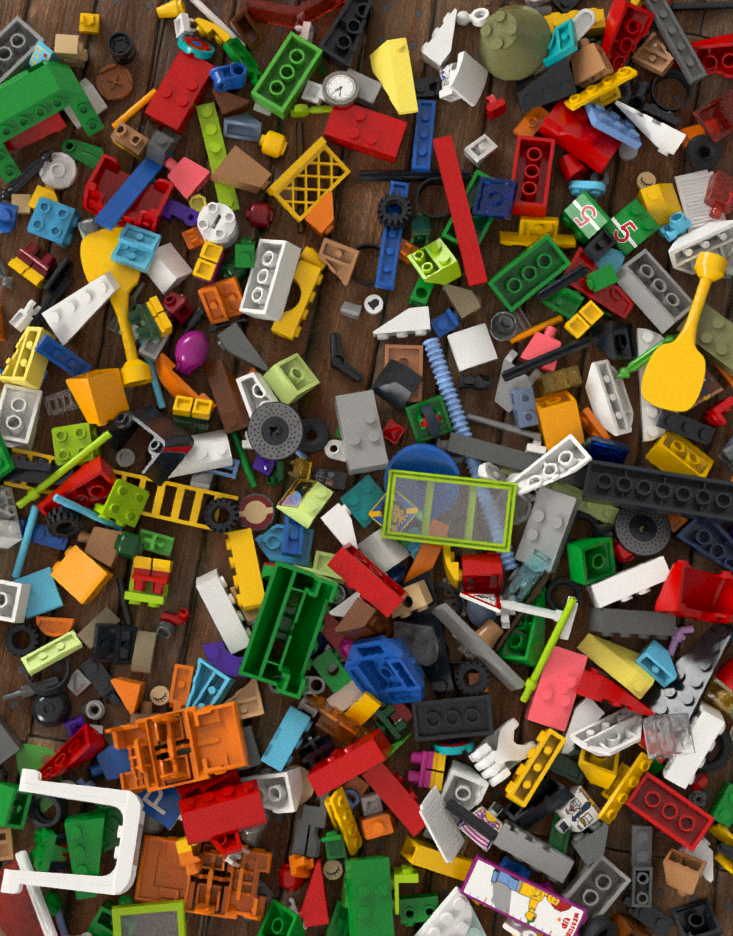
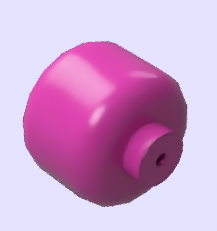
M345 637L342 639L343 642L339 644L342 655L348 657L351 645L354 642Z

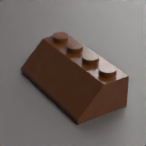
M358 597L335 631L354 642L355 640L384 635L386 638H397L401 627Z

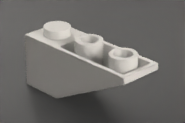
M456 9L452 13L448 12L442 21L443 25L434 30L431 41L429 43L425 42L421 48V60L438 72L450 58Z
M428 306L405 310L374 330L373 337H377L378 340L389 339V336L395 335L397 338L408 337V334H415V336L427 335V332H430L431 329Z
M583 697L572 707L566 730L562 734L567 740L559 754H568L575 748V742L569 739L570 734L602 719L601 717L605 713L592 699Z

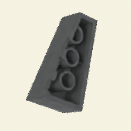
M588 607L587 631L602 632V636L613 637L614 633H620V637L632 638V634H638V638L650 639V635H656V639L668 640V636H675L676 616L655 611Z

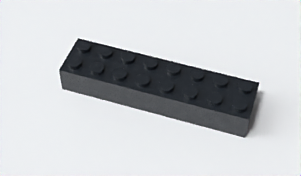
M591 460L587 463L581 501L733 526V482L599 460Z

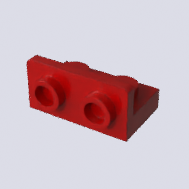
M732 396L719 400L703 412L705 415L704 419L709 426L716 428L727 423L722 414L725 415L733 409L731 406L733 405Z

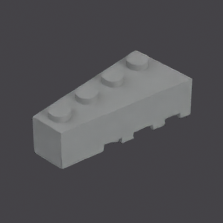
M506 818L493 841L497 848L512 854L520 862L528 863L529 867L539 873L542 871L547 874V878L555 883L558 881L563 883L575 863L574 859Z

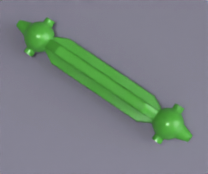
M679 334L666 335L664 341H660L637 357L627 367H620L616 378H630V373L637 371L647 364L659 346L673 342Z

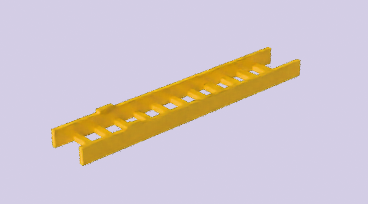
M12 447L13 452L28 455L29 461H33L35 456L47 459L51 464L52 460L55 462V456ZM78 463L76 466L82 467L86 463ZM113 469L114 473L121 475V479L127 481V477L139 479V487L144 490L147 481L153 482L146 476ZM4 481L3 484L24 490L32 488L27 486V482L17 484ZM165 481L161 487H157L152 513L142 511L141 515L211 530L207 525L197 523L204 494L215 496L214 500L216 498H226L239 501V497ZM166 485L177 488L171 517L160 515ZM44 490L42 494L50 495L53 490ZM185 490L196 492L189 521L179 519ZM217 509L214 513L216 522L218 521L220 509Z

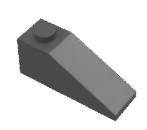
M236 322L217 335L219 339L217 344L222 351L227 350L230 355L265 373L269 370Z

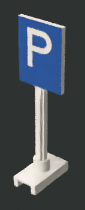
M174 787L147 793V789H144L143 792L139 793L138 796L144 804L142 810L169 830L173 828L177 820L180 819L182 821L178 802L181 799ZM242 846L243 851L227 855L228 857L225 861L239 868L240 864L236 862L237 859L241 858L242 852L249 854L250 851Z

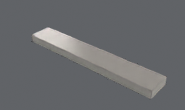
M446 603L436 606L432 610V613L510 691L523 688L525 682Z

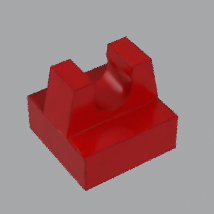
M493 94L486 97L488 101L486 103V116L489 121L506 113V102L503 98L497 100Z

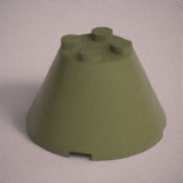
M513 5L499 10L485 21L480 30L479 51L482 63L493 76L504 81H519L531 76L543 65V59L547 58L550 51L548 49L551 37L549 24L540 12L529 6Z

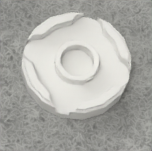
M54 152L51 158L53 161L51 163L49 161L45 162L44 166L39 170V174L47 186L54 190H64L75 182L78 168L75 161L69 155L63 152Z

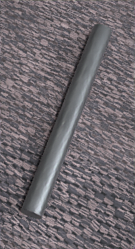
M471 413L467 415L466 420L535 440H541L542 433Z

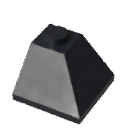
M606 322L591 327L594 346L609 358L624 361H633L637 358L632 323Z
M390 359L369 390H373L374 394L401 412L422 382L423 377L408 366Z
M708 897L670 909L678 936H720L723 933Z

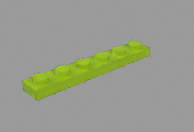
M211 102L198 105L196 109L213 174L226 158L227 153L215 103ZM214 182L219 203L227 205L233 212L240 211L235 188Z

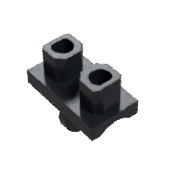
M310 733L306 735L308 741L303 743L304 749L299 751L304 764L307 762L313 768L316 763L320 762L317 757L319 754L324 752L326 757L331 756L330 753L335 749L329 733L323 737L320 734L312 737Z

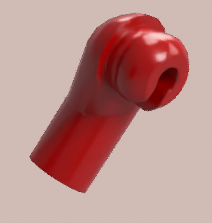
M186 608L180 609L175 614L164 611L161 620L178 626L190 618V613Z

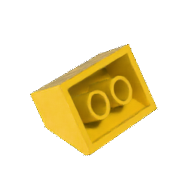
M667 430L656 441L645 457L661 471L705 478L714 463V460L685 437Z

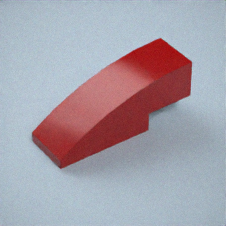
M232 769L227 770V773L212 774L211 779L176 786L175 788L182 800L240 784L241 780L237 770Z

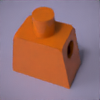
M390 808L368 816L357 817L362 837L366 840L394 833L398 828L395 814Z

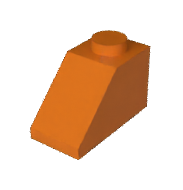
M330 191L304 218L305 224L321 238L325 234L329 235L334 229L333 197Z

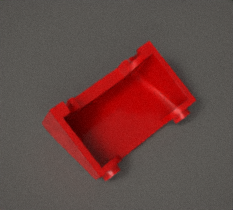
M103 153L85 186L83 207L94 215H98L130 176L120 171V164L115 157ZM158 179L154 185L150 184L118 222V225L125 227L126 223L155 233L172 194L174 183L167 179Z
M677 560V563H673L655 602L654 611L706 623L733 624V572L721 571L720 574H713L693 569V566L689 565V561Z

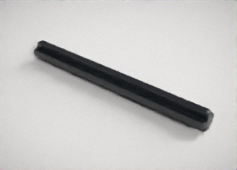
M411 170L359 171V181L361 182L391 180L425 181L429 178L441 177L440 170H430V173ZM460 170L462 180L469 181L471 177L470 170Z

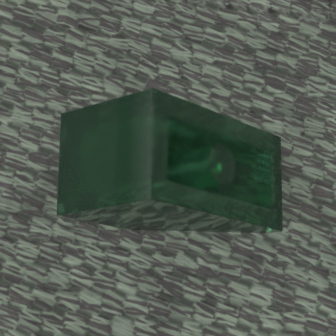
M421 213L414 214V216L410 217V243H429L431 236L430 216H425V214Z

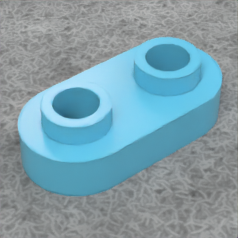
M572 180L569 182L568 190L574 196H580L586 190L590 196L600 197L605 194L606 184L597 181Z

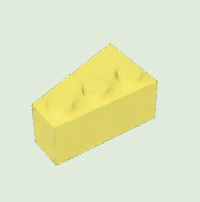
M27 326L15 346L17 348L11 359L8 358L5 362L8 365L3 373L0 374V381L6 384L40 389L49 360L35 351L34 348L45 334L54 340L56 336L42 327Z

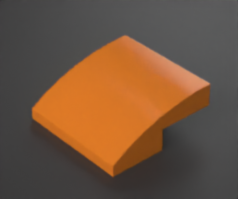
M236 276L198 289L211 325L228 321L230 317L244 314L239 312L243 293Z

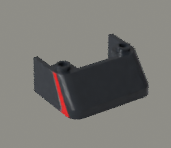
M153 406L120 412L103 432L105 433L108 430L112 435L105 443L119 452L139 426L153 435L154 439L148 447V451L153 458L141 473L161 487L192 449L194 439Z

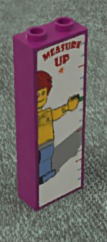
M477 853L460 888V894L545 936H579V927L584 925L588 918L587 909L584 906Z

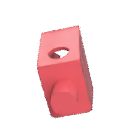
M170 157L164 164L171 171L167 175L168 180L174 183V188L188 204L191 197L197 195L211 178L210 171L186 157H183L179 162Z
M547 326L544 334L536 332L520 356L519 361L524 363L559 348L561 342L554 339L558 330L552 326ZM557 360L537 369L552 374Z

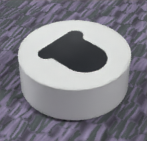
M378 295L368 296L364 302L365 310L372 315L380 313L383 309L381 297Z

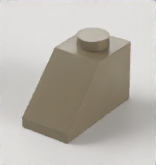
M450 284L442 286V291L453 310L457 313L460 322L481 310L482 301L477 294L474 295L473 291Z

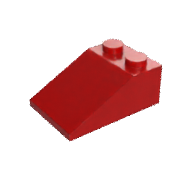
M321 856L316 859L303 905H300L299 909L301 920L305 922V927L329 924L330 920Z

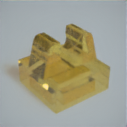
M299 458L291 460L290 464L294 465L293 472L288 471V475L297 479L309 480L312 462Z

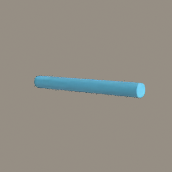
M145 335L138 337L140 347L145 340ZM144 357L145 363L150 365L153 378L151 384L159 409H164L166 404L153 361Z
M55 494L53 498L54 502L117 531L123 529L122 526L115 524L114 520L110 519L108 521L98 517L99 513L65 497Z
M35 504L31 507L12 577L20 578L39 512Z

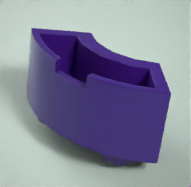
M224 641L203 645L207 658L219 671L234 677H246L238 674L244 656L230 654Z

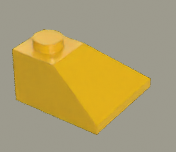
M672 183L652 185L640 189L636 195L637 200L660 227L670 223L669 217L673 213L682 212Z
M583 748L580 749L578 765L589 783L609 789L617 776L620 751L611 756H596Z

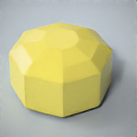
M200 194L193 195L189 200L190 208L198 214L208 205L206 198Z

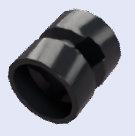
M115 32L109 37L108 48L113 59L121 65L131 63L136 56V50L130 36L124 32Z

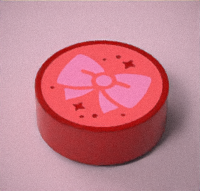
M704 772L696 774L690 786L693 790H700L708 783L709 778Z

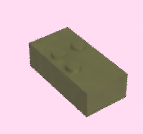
M705 303L697 327L696 348L707 360L717 365L733 378V323ZM687 317L677 328L675 334H679L681 332L687 320Z

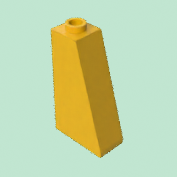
M409 835L406 836L400 852L413 865L464 881L473 862V859L457 854L452 863H446L436 845Z

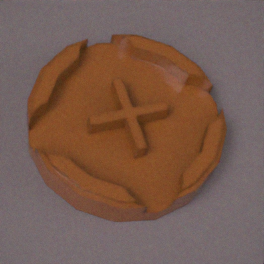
M110 64L99 71V75L96 78V86L104 99L111 102H119L129 97L133 91L134 81L132 74L126 67L119 66V64Z

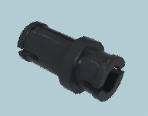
M197 306L180 329L185 333L194 331L198 324L204 321L203 318L207 313Z

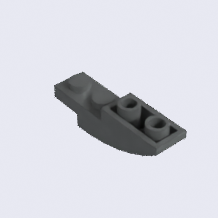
M631 824V842H629L631 907L651 908L652 825Z

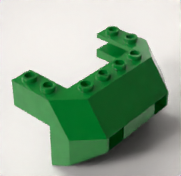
M43 60L0 84V175L5 183L17 178L22 173L4 142L62 109L71 106L88 137L105 128L67 63Z
M276 561L238 674L276 686V692L299 700L301 695L305 696L308 684L304 674L306 670L311 668L313 659H310L312 651L316 652L319 640H316L318 632H323L325 626L323 621L324 615L329 613L333 599L337 600L340 588L337 581L288 563ZM291 589L301 592L295 613L288 614L289 611L294 609V606H288L287 603ZM274 640L284 642L279 659L269 656Z

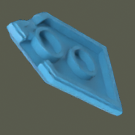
M275 524L268 531L254 539L271 562L279 561L308 567L314 536L313 529L304 528L302 556L300 558L281 555L284 525Z

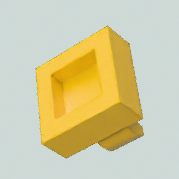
M81 13L80 34L99 35L100 15Z

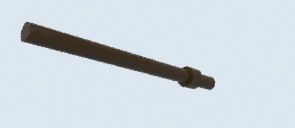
M303 122L296 123V160L304 154ZM297 177V187L304 188V178ZM297 191V201H304V191ZM297 204L295 212L299 216L304 213V204ZM304 219L299 223L297 222L299 234L305 233Z
M544 572L539 581L533 584L530 589L531 592L523 604L532 605L536 597L542 594L544 591L543 587L551 577L550 574ZM517 611L512 618L510 628L504 630L492 649L496 654L499 653L525 613Z

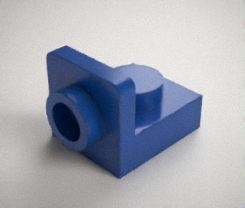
M0 201V233H11L17 227L19 206Z
M449 308L445 313L431 320L430 326L440 339L458 328L460 319L455 311L452 312Z

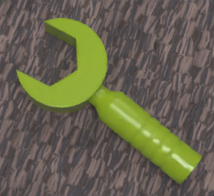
M306 104L294 105V109H290L291 117L302 118L308 116L309 113H331L333 106H312L308 108Z

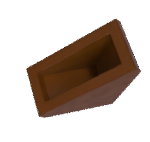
M242 9L230 20L232 31L251 51L265 39L245 9Z
M213 87V96L223 118L238 115L249 110V100L228 92H217Z

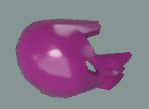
M197 330L190 331L178 340L174 352L177 361L176 373L180 371V375L182 373L183 376L186 374L188 378L193 369L199 366L203 367L209 351V344L202 332Z

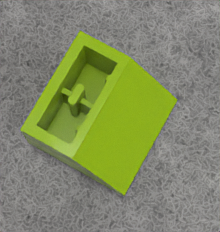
M441 238L407 256L424 282L446 285L462 276L458 261Z

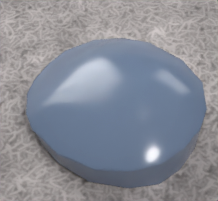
M469 600L465 604L466 615L473 625L481 627L489 619L493 622L495 621L497 616L495 611Z

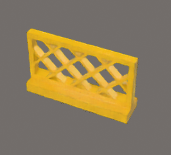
M322 136L266 190L270 196L273 195L298 223L312 211L329 191L331 192L351 172L325 144L327 141ZM323 150L329 155V163L320 162V153ZM316 165L317 175H307V166ZM320 165L329 166V176L320 175ZM333 166H339L344 173L341 176H333ZM296 177L304 178V188L294 187V179ZM307 178H317V188H307ZM320 179H329L328 189H320ZM283 190H291V200H284L279 194ZM294 191H304V201H294ZM307 191L317 192V200L315 202L307 201ZM294 204H304V213L301 216L294 211Z

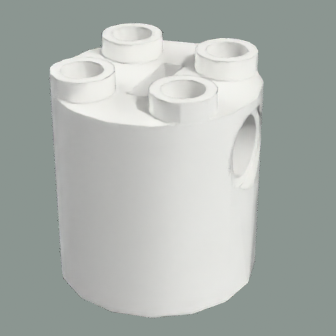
M210 202L200 211L197 226L204 241L217 244L224 249L236 242L239 235L238 223L233 211L227 205Z

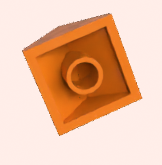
M121 676L110 680L130 715L140 710V702L143 699L146 682Z

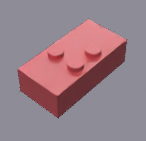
M557 646L554 647L538 679V686L536 690H533L525 716L527 720L565 732L576 698V690L584 672L588 656Z

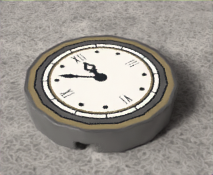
M336 71L325 78L322 84V94L325 101L331 106L345 108L352 105L358 99L360 86L353 74L346 71Z

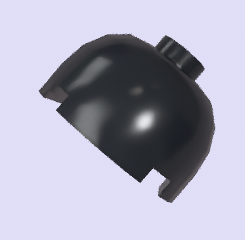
M63 690L51 696L38 694L32 704V713L39 724L45 727H56L69 719L73 705L68 694Z

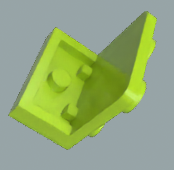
M87 422L53 428L52 439L56 464L63 466L99 437L97 427ZM98 447L80 463L89 462L95 459L96 457L101 456L100 447Z
M116 479L105 505L102 506L96 503L93 510L99 512L98 517L108 521L110 518L115 519V524L125 528L127 524L135 528L148 500L149 492L122 479Z
M133 563L129 590L125 591L124 599L129 600V604L140 605L141 602H148L149 607L160 608V604L166 605L169 584H166L163 594L152 593L153 582L149 581L146 583L145 592L134 590V579H131L134 569Z
M409 863L401 864V867H393V873H390L391 889H394V893H392V907L395 910V915H399L398 883H419L417 866L413 867V864Z

